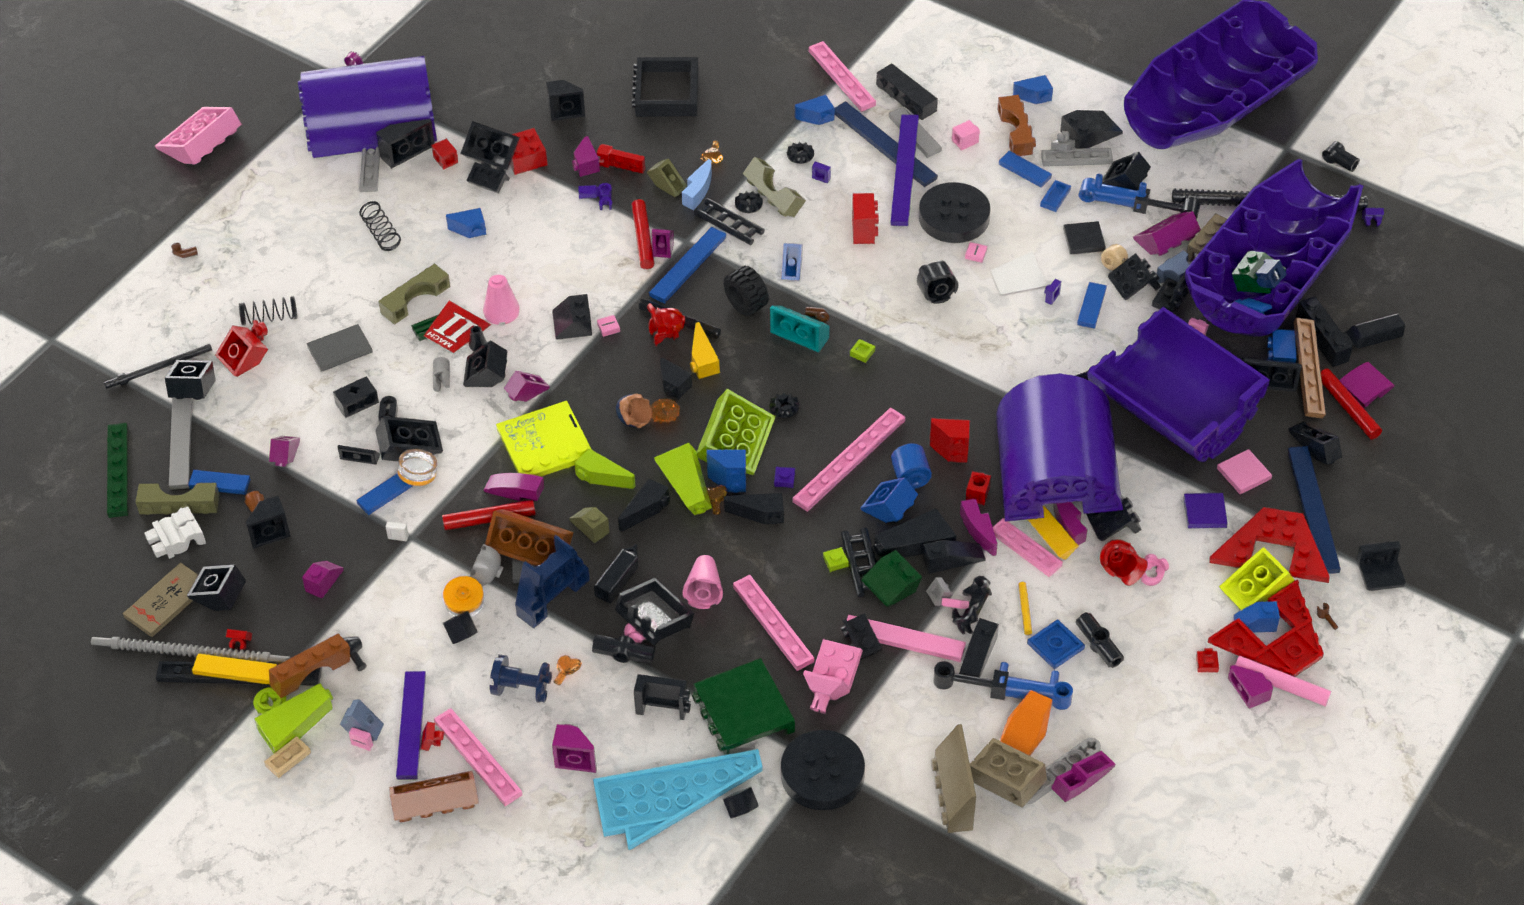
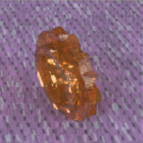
M659 399L650 406L654 422L659 421L660 424L667 422L669 424L670 421H676V417L679 416V405L671 399ZM662 408L667 412V415L662 412Z

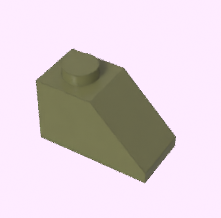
M669 158L656 163L647 171L654 184L673 197H677L687 188V184Z
M596 507L583 508L569 518L593 543L609 534L608 518Z

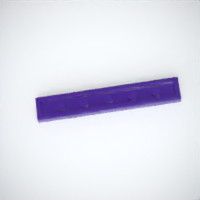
M426 671L405 672L396 770L397 780L418 779Z

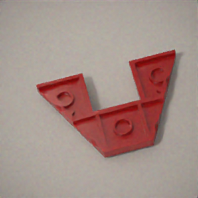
M1263 507L1210 556L1209 563L1240 568L1253 556L1256 541L1295 547L1289 570L1292 577L1329 583L1330 579L1302 513Z
M1295 580L1267 600V602L1277 601L1279 616L1292 628L1291 630L1266 646L1238 618L1210 636L1207 642L1235 655L1242 656L1294 677L1321 660L1324 653L1321 645L1318 643L1319 638L1317 632L1314 631L1309 609L1305 605L1306 601L1301 594L1298 580Z

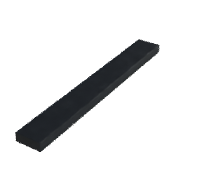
M159 661L156 674L157 682L262 684L195 675L192 672L195 662ZM322 667L309 673L300 685L315 686L319 684Z

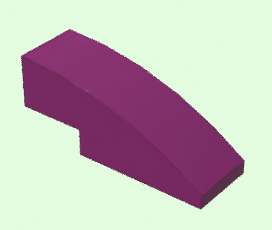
M523 473L495 474L490 476L484 492L520 501L522 497L538 501L544 489V479L540 476Z
M976 499L961 501L960 515L968 532L977 543H980V546L992 556H997L998 543L989 514H980Z
M1072 502L1053 504L1056 520L1078 545L1086 542L1088 529L1080 522L1082 513Z
M1101 750L1073 764L1071 770L1057 776L1051 789L1064 802H1067L1098 782L1116 764Z

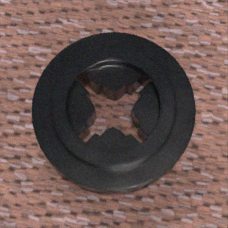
M799 141L798 144L792 143V146H788L787 157L794 163H807L813 159L814 150L812 145H808L807 142L800 143Z
M745 191L744 194L739 193L735 197V207L743 213L757 212L763 205V198L760 197L759 193L755 194L754 191L751 193Z
M783 392L782 395L776 394L775 398H771L769 408L775 416L789 418L798 412L799 402L797 397H793L792 394L785 395ZM785 402H788V405H784V406L781 408V404H784Z

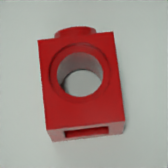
M447 138L431 145L433 158L443 170L459 163L457 150Z
M972 471L966 489V500L976 499L978 504L985 505L990 490L991 475Z

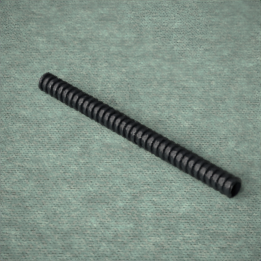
M1174 188L1172 190V202L1181 204L1186 198H1195L1201 205L1205 203L1206 205L1212 204V206L1215 204L1217 206L1221 204L1223 206H1226V204L1228 206H1237L1244 200L1249 191H1246V193L1240 191L1238 193V191L1232 192L1231 190L1229 192L1227 190L1223 192L1218 190L1216 192L1215 190L1204 191L1202 189L1199 191V189H1196V191H1193V189H1190L1188 191V189L1177 190ZM1330 194L1329 196L1337 197V198H1342L1344 195H1341V196L1335 195V196H1333V194ZM1360 196L1357 211H1363L1367 208V196Z

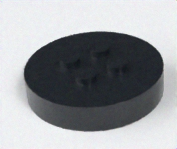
M959 182L939 184L929 189L920 200V225L928 235L937 240L947 243L968 242L982 235L989 225V200L982 191L974 186Z
M814 730L804 733L791 741L781 758V781L785 791L795 802L810 809L832 810L842 807L858 795L864 783L865 761L860 748L849 737L835 731Z

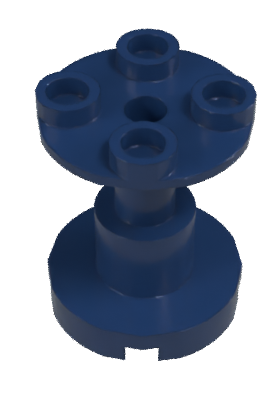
M498 654L491 670L490 678L493 679L494 685L489 687L490 694L500 696L505 687L518 689L519 685L535 687L536 702L545 703L547 699L546 686L552 680V672H549L550 664L547 662L542 663L538 675L522 673L521 668L510 667L507 655Z

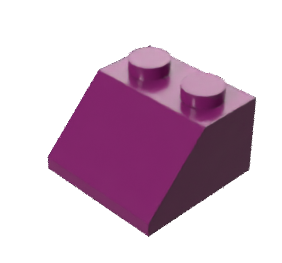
M557 724L552 743L555 768L596 773L597 766L593 744L578 726Z

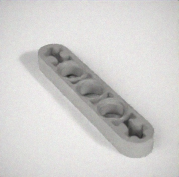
M1087 738L1046 767V776L1050 783L1042 785L1027 804L1036 802L1052 790L1051 787L1056 777L1061 775L1054 771L1056 768L1061 767L1066 772L1071 770L1073 764H1075L1070 760L1071 757L1077 756L1083 760L1099 752L1101 749L1100 742L1095 738Z

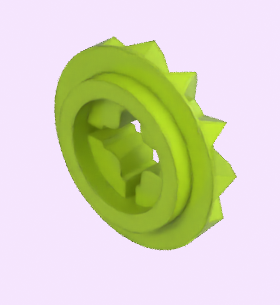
M268 687L256 694L253 704L258 714H263L286 702L287 698L286 696L280 698L272 687ZM269 697L273 701L272 706H269L268 704Z

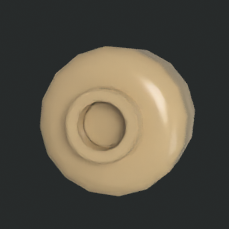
M1119 244L1111 245L1101 255L1103 265L1112 271L1128 259L1126 249Z

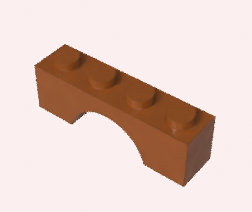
M1019 95L998 97L997 110L1001 122L1010 123L1017 128L1010 132L1009 135L1010 151L1018 156L1033 155L1036 139L1032 137V127L1028 125V115L1024 113L1023 101H1020Z
M338 633L269 669L270 686L280 698L285 697L298 690L304 678L315 669L330 667L332 670H335L350 662L349 644Z

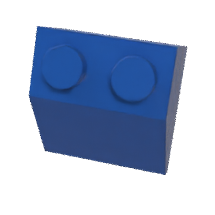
M707 450L708 478L726 492H746V450Z
M905 477L881 482L860 508L862 511L885 523L897 522L903 518V513L906 509L914 504L918 493Z

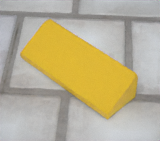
M1043 506L1044 518L1027 520L1060 558L1066 560L1079 545L1051 512Z

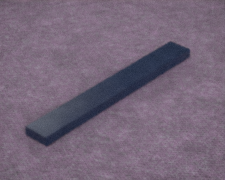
M846 101L835 107V115L896 164L898 143ZM915 157L913 179L923 187H926L936 181L938 175Z
M1308 446L1288 448V455L1306 522L1328 574L1340 573L1339 560Z

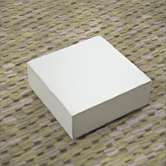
M387 521L386 531L388 539L407 541L409 536L407 524Z

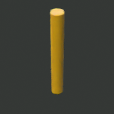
M1020 582L1018 586L1024 634L1031 635L1032 625L1026 582Z

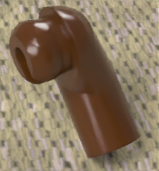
M180 243L171 245L173 255L187 258L198 255L196 246L184 249L181 248Z
M806 307V316H814L819 322L823 323L829 321V315L823 308Z

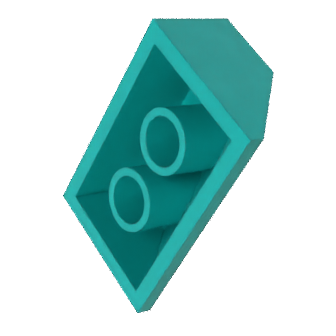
M772 305L770 307V333L820 352L829 339V325L783 306Z

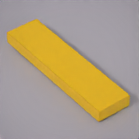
M198 654L192 672L195 675L270 685L269 669L277 666V664Z

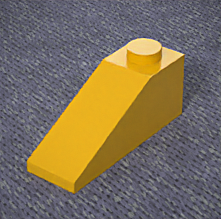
M697 322L695 324L690 368L701 379L720 373V366L714 349L700 323Z

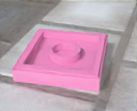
M1249 449L1217 465L1218 471L1239 494L1255 488L1272 478V474Z

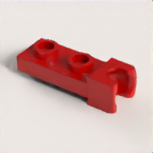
M601 144L596 154L600 157L599 166L607 168L613 166L642 174L645 171V156L613 149V146Z

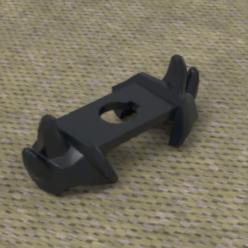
M984 576L975 577L973 583L963 590L962 594L964 596H971L969 608L965 609L963 615L960 616L956 608L952 611L953 623L957 625V628L963 635L965 631L969 634L973 633L971 624L978 621V615L988 595H992L989 588L991 582Z

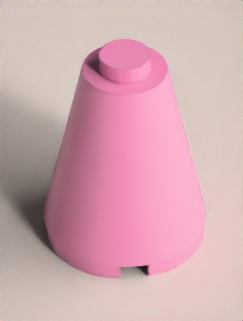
M494 275L488 281L483 306L484 316L487 321L493 324H499V322L511 323L519 315V303L506 277Z
M702 555L696 559L683 587L684 599L686 598L689 605L698 609H708L711 605H718L723 597V589L715 560L708 555Z

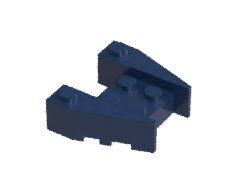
M557 535L554 536L556 552L550 554L546 561L535 568L526 561L522 566L515 602L516 614L533 629L548 617L547 604L566 587L577 592L590 580L589 568L578 557L575 549Z

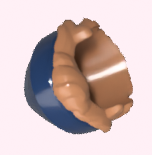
M641 394L625 395L617 402V416L623 424L629 427L641 428L648 424L652 418L649 400L644 399Z

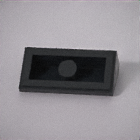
M338 445L337 447L341 460L377 465L380 453L375 450Z

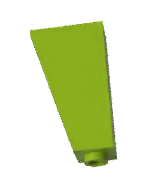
M690 443L654 457L656 463L680 498L694 515L702 514L712 508L697 452Z
M321 683L254 718L257 730L273 754L296 736L300 739L333 709L331 703L333 696L328 688L324 689Z

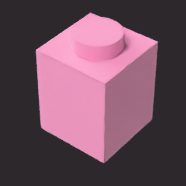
M968 120L952 128V141L961 150H964L979 143L980 130Z

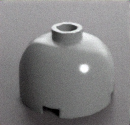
M483 544L469 577L476 579L480 584H488L495 577L499 578L503 567L500 566V554L492 547Z

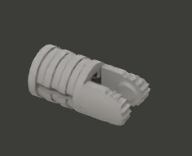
M438 357L433 360V390L435 392L441 390V382H443L446 388L450 387V361L445 357Z

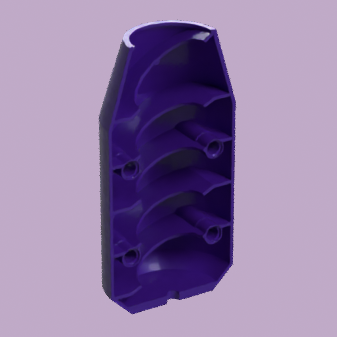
M1241 0L1150 62L1124 97V111L1127 120L1136 135L1143 142L1156 149H1168L1217 136L1313 70L1318 62L1317 42L1296 25L1294 27L1290 26L1288 19L1268 2Z
M1297 159L1255 186L1185 270L1188 290L1203 316L1212 324L1225 331L1245 336H1264L1277 330L1348 239L1363 185L1350 186L1347 194L1342 198L1326 195L1310 183L1303 170V160ZM1248 251L1265 252L1274 260H1280L1282 266L1286 268L1287 275L1275 288L1271 289V293L1237 291L1232 272ZM1250 298L1270 304L1272 308L1265 314H1262L1235 301L1238 299L1243 301Z

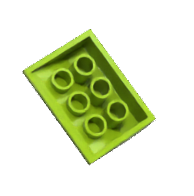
M727 389L717 399L697 450L698 458L707 462V450H746V474L753 475L776 416Z

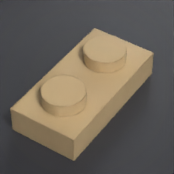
M296 736L265 760L264 763L276 777L280 778L311 754V750Z

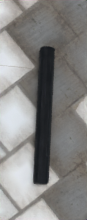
M641 299L639 302V309L649 312L647 307L649 303L656 309L666 308L645 299ZM683 314L685 316V327L695 330V324L699 322L706 335L718 339L721 335L720 328Z

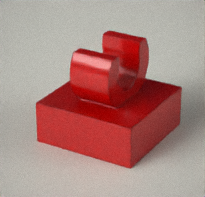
M227 629L226 637L231 638L229 648L234 649L235 643L239 641L240 649L245 650V640L251 641L252 633Z
M1204 648V651H1197V671L1218 673V652L1213 651V648Z
M427 721L422 732L420 750L429 751L431 745H441L444 732L435 731V723Z

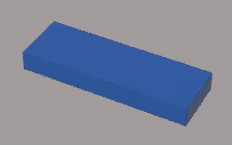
M1008 151L999 160L1000 166L1041 188L1052 177V173L1011 151Z
M1089 282L1077 325L1095 329L1107 285Z
M193 470L188 486L189 489H193L197 483H217L219 492L246 495L250 476Z
M397 473L356 501L370 515L414 485L402 481Z

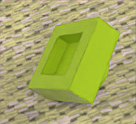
M859 339L850 350V356L866 363L875 352V346Z
M842 547L823 552V558L830 572L849 567V561Z

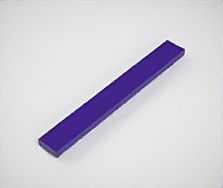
M901 115L891 226H909L919 115Z

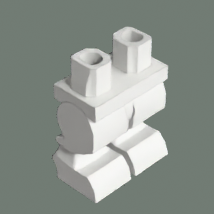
M189 507L180 508L177 513H172L171 517H165L159 522H152L154 528L144 533L149 544L160 541L151 546L157 558L167 554L170 559L175 556L174 554L187 551L192 539L198 545L206 544L203 532Z

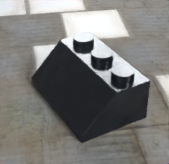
M1242 357L1243 362L1270 379L1267 389L1297 391L1302 368L1301 363Z

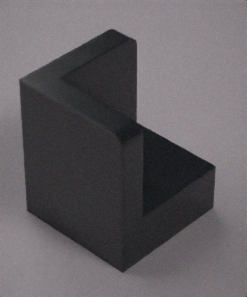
M468 611L443 622L452 644H456L478 633Z
M752 787L737 791L723 799L731 819L749 813L759 806Z

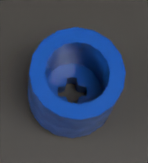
M906 444L898 447L892 453L891 462L897 479L905 477L914 489L920 488L929 482L932 472L922 446Z

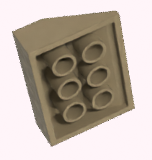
M958 724L935 749V756L931 759L932 771H936L937 774L934 777L935 788L940 790L938 804L939 807H943L944 811L941 812L942 824L947 826L948 833L972 831L976 805V792L962 724Z

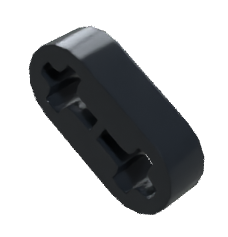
M385 396L381 399L378 414L379 423L383 416L397 417L398 405L395 397Z

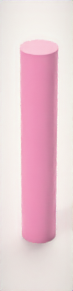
M1242 656L1238 657L1235 664L1239 667L1263 673L1265 678L1270 680L1276 688L1325 707L1330 698V690Z

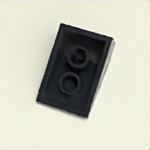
M1075 110L1063 115L1061 118L1060 132H1069V139L1075 140L1076 149L1090 148L1123 134V131L1104 111Z
M430 119L391 124L376 132L380 158L391 169L432 148L431 145L435 144L432 121Z
M472 121L460 154L480 163L485 162L491 166L508 170L520 137Z
M383 416L375 430L382 460L400 462L409 456L425 457L443 452L436 421Z

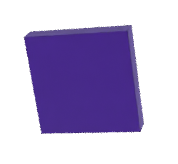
M1223 493L1184 494L1183 499L1188 529L1227 528L1228 522Z

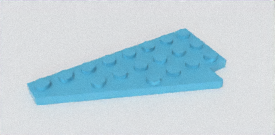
M750 750L593 779L604 837L625 833L628 850L637 847L762 772L763 767L759 750Z

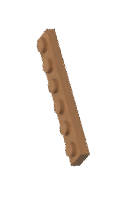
M1296 318L1294 329L1298 363L1302 364L1300 380L1304 413L1308 417L1323 418L1326 413L1314 320Z

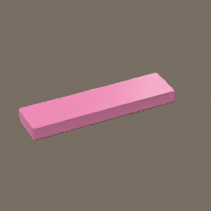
M1004 518L993 526L995 537L1048 577L1062 567L1063 562L1014 525L1008 521L1005 522Z

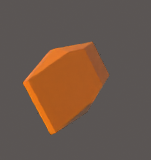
M1030 690L1008 717L1000 741L1031 756L1046 736L1053 700Z

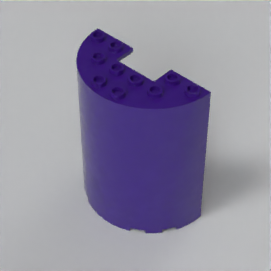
M424 56L301 72V81H298L300 102L303 104V116L306 115V117H303L304 127L308 128V130H305L306 138L310 140L307 141L308 152L312 151L313 158L362 152L364 148H366V151L368 149L376 150V147H378L377 131L391 124L425 119L432 121L434 142L437 141Z
M1162 307L1158 312L1155 311L1146 322H1142L1139 325L1137 341L1132 345H1128L1121 355L1116 356V351L1112 350L1108 355H1104L1095 366H1091L1087 372L1088 380L1097 385L1109 398L1200 462H1205L1208 457L1213 459L1225 451L1244 431L1242 428L1246 424L1247 419L1252 420L1257 412L1258 407L1256 405L1259 403L1260 398H1264L1270 379Z
M1062 373L1038 375L1013 387L1002 398L996 414L1005 522L1044 518L1043 505L1082 501L1083 514L1123 510L1111 409L1105 393L1091 381Z

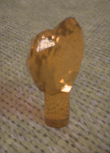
M713 141L711 148L701 154L703 162H706L708 159L716 164L722 162L723 156L718 150V141Z
M723 485L707 488L714 515L721 513L720 503L727 494V489Z
M568 655L561 656L557 660V670L559 673L553 682L560 686L566 676L572 675L580 669L582 665L581 660L577 658L571 659Z

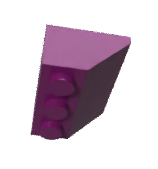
M1191 211L1173 214L1133 236V239L1150 255L1158 254V256H1162L1169 252V248L1179 247L1182 245V241L1193 239L1196 236L1195 234L1200 232L1201 229L1194 212Z

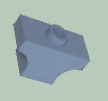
M1183 250L1157 268V275L1160 278L1158 282L1164 283L1167 277L1179 282L1190 265L1188 263L1189 254Z
M360 699L353 700L350 708H347L340 725L348 733L352 727L371 734L372 741H377L384 723Z

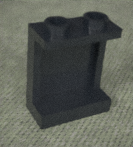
M637 675L634 687L635 714L644 715L645 707L648 705L677 709L680 713V720L685 719V715L690 712L691 701H689L690 689H687V681Z

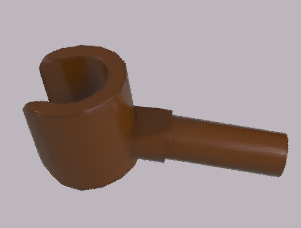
M1323 603V610L1317 606V616L1321 619H1326L1334 630L1338 629L1339 627L1329 615V605Z

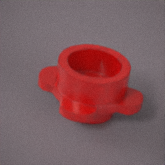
M253 320L251 331L260 341H263V336L268 334L267 326L264 322L258 323L257 320Z

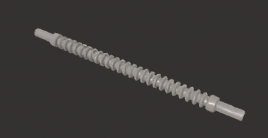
M92 637L91 639L92 645L109 646L116 650L119 648L124 650L126 648L127 651L130 649L135 651L137 649L138 652L141 650L147 652L148 650L150 653L153 651L158 653L160 651L161 654L165 652L167 655L171 652L172 655L177 653L178 656L181 654L186 656L188 654L189 657L205 654L277 664L290 659L289 656L271 655L270 652H263L262 654L260 651L257 653L252 651L250 653L249 650H246V652L240 650L238 652L237 649L234 651L231 648L229 650L226 648L221 650L220 647L217 649L212 647L210 649L209 646L204 648L203 645L200 648L198 645L193 647L192 644L188 647L187 644L182 646L181 643L178 645L173 643L171 645L170 642H167V644L161 642L160 644L159 641L155 643L152 640L150 642L147 640L143 642L141 639L139 641L136 639L131 641L130 638L126 640L125 638L120 639V637H112V639Z

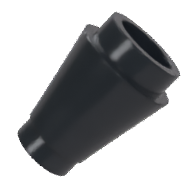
M473 326L470 329L469 347L475 352L487 343L480 326Z

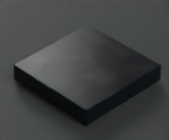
M1099 221L1063 225L1070 254L1102 252L1106 250Z

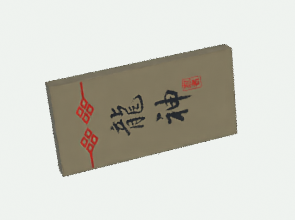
M179 563L123 613L124 618L153 637L193 601L187 597V594L198 574L182 563Z

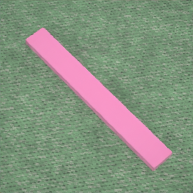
M890 407L793 497V503L808 512L904 423L905 416Z

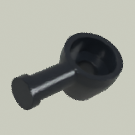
M358 636L343 638L350 646V657L357 666V670H364L367 665L357 653L362 649L360 638Z

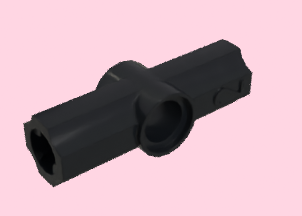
M1085 612L1076 619V625L1090 642L1091 650L1098 653L1108 667L1114 668L1119 666L1124 660V656L1110 639L1109 631L1101 627L1091 613Z
M596 635L593 640L592 652L612 656L614 660L620 663H627L629 660L651 664L654 660L655 646L635 643L632 638L627 636H620L616 639Z

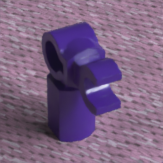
M602 183L599 187H596V185L578 186L579 199L599 197V209L602 210L603 205H608L609 210H612V187L610 184Z

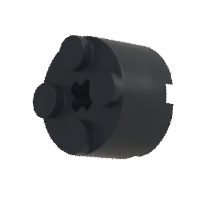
M945 261L933 262L928 265H922L919 268L917 285L927 301L929 300L933 304L944 303L951 299L950 296L953 292H957L958 281Z

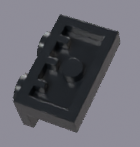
M474 162L466 181L499 194L504 181H509L510 177L502 168L497 167L494 169L485 162L481 164Z
M865 613L848 621L846 618L842 620L843 626L841 630L845 638L849 637L852 642L849 646L863 650L860 660L882 651V647Z

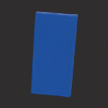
M1055 180L1041 200L1040 207L1057 212L1069 194L1071 185Z

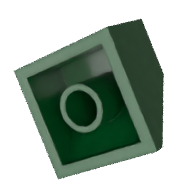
M1248 251L1232 272L1237 291L1271 293L1272 288H1263L1258 285L1256 272L1262 267L1265 259L1273 258L1265 252Z
M895 550L882 557L861 581L888 608L915 593L922 576Z

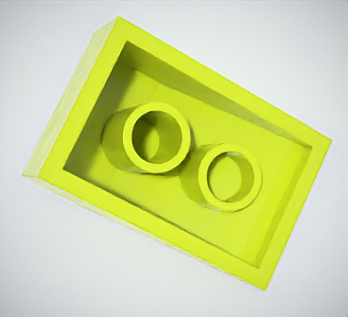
M1263 547L1224 581L1219 588L1240 610H1243L1256 602H1267L1268 598L1295 580Z

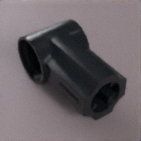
M1338 141L1333 142L1322 152V157L1327 163L1332 164L1336 162L1351 172L1356 169L1360 162L1359 158L1345 151L1343 144Z

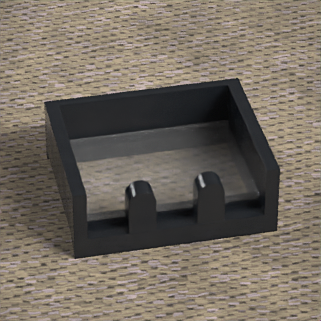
M656 578L619 593L615 611L653 646L672 634L685 628L689 629L694 613Z

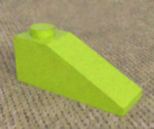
M588 449L575 462V472L581 480L597 485L635 488V475L591 449Z

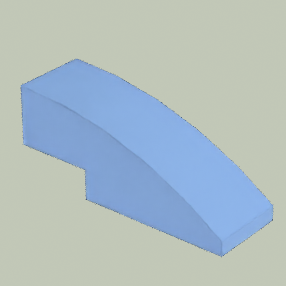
M710 159L687 179V188L682 191V205L692 210L701 203L709 189L712 177V162Z

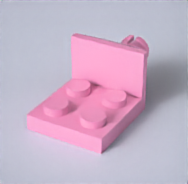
M823 639L813 672L804 670L803 673L810 690L814 693V699L810 706L811 710L815 712L820 710V713L825 714L830 699L836 700L850 692L863 652L861 648Z

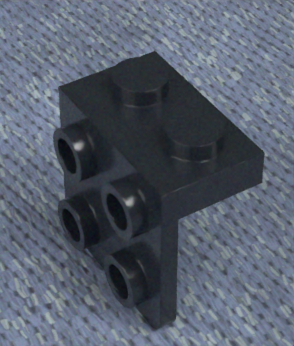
M1136 253L1108 274V278L1124 300H1128L1147 284H1150L1155 291L1162 287L1158 282L1160 278L1156 272L1149 270L1151 265L1145 258L1141 259Z
M1185 273L1179 282L1167 277L1152 301L1151 306L1157 309L1164 307L1172 313L1175 308L1179 309L1182 303L1181 298L1186 297L1189 292Z
M1121 495L1123 510L1086 514L1100 541L1106 540L1125 527L1130 528L1135 534L1142 530L1139 525L1141 520L1137 513L1132 511L1133 504L1128 497L1125 498Z
M1399 541L1360 545L1356 561L1368 591L1405 586L1406 581L1398 562L1401 549Z

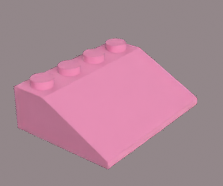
M202 107L156 144L155 147L184 164L195 165L202 160L201 158L204 155L211 153L216 145L222 144L228 135L234 134L242 124L232 107Z

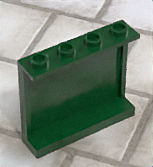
M761 658L693 683L694 692L691 693L695 704H699L703 720L707 719L709 723L708 729L710 734L716 736L717 747L725 755L730 754V750L783 729H785L787 735L795 732V719Z

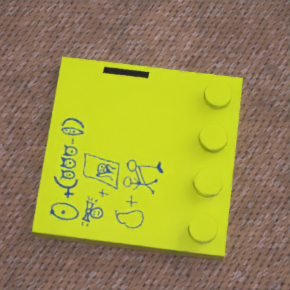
M567 401L496 424V429L517 473L542 477L574 466L575 462L588 449H591Z

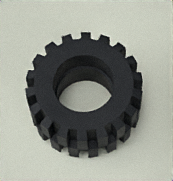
M743 265L723 279L726 296L740 314L749 316L768 304L769 293L761 276L750 266Z

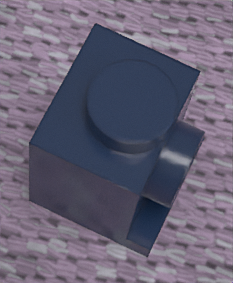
M1265 259L1262 267L1256 272L1258 277L1257 283L1263 288H1275L1287 274L1280 260Z

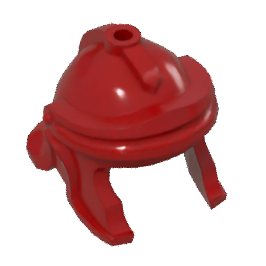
M649 303L647 305L651 313L649 332L650 335H653L655 331L658 332L654 336V345L657 346L664 338H672L673 340L679 338V332L684 327L685 316L678 309H656Z
M1116 539L1107 542L1100 552V563L1104 570L1111 576L1120 578L1128 586L1140 580L1148 566L1147 560L1137 554L1131 543Z

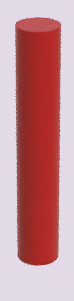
M637 199L632 202V212L641 268L651 269L654 267V257L646 203L644 200Z
M1329 368L1322 370L1320 373L1324 387L1370 439L1377 438L1382 433V428Z
M533 500L442 515L444 530L491 523L493 512L500 509L525 517L536 515Z

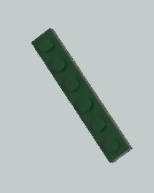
M127 423L108 425V518L128 516Z

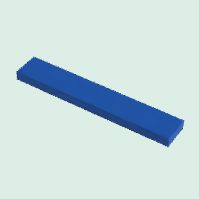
M711 226L649 292L650 297L665 304L726 239V233Z

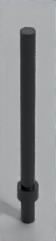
M209 343L136 371L119 374L117 378L104 382V386L108 389L119 384L121 386L125 385L130 380L174 365L176 360H187L212 351V347Z

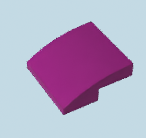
M1369 362L1358 366L1339 380L1364 407H1367L1377 397L1381 399L1394 387V384Z

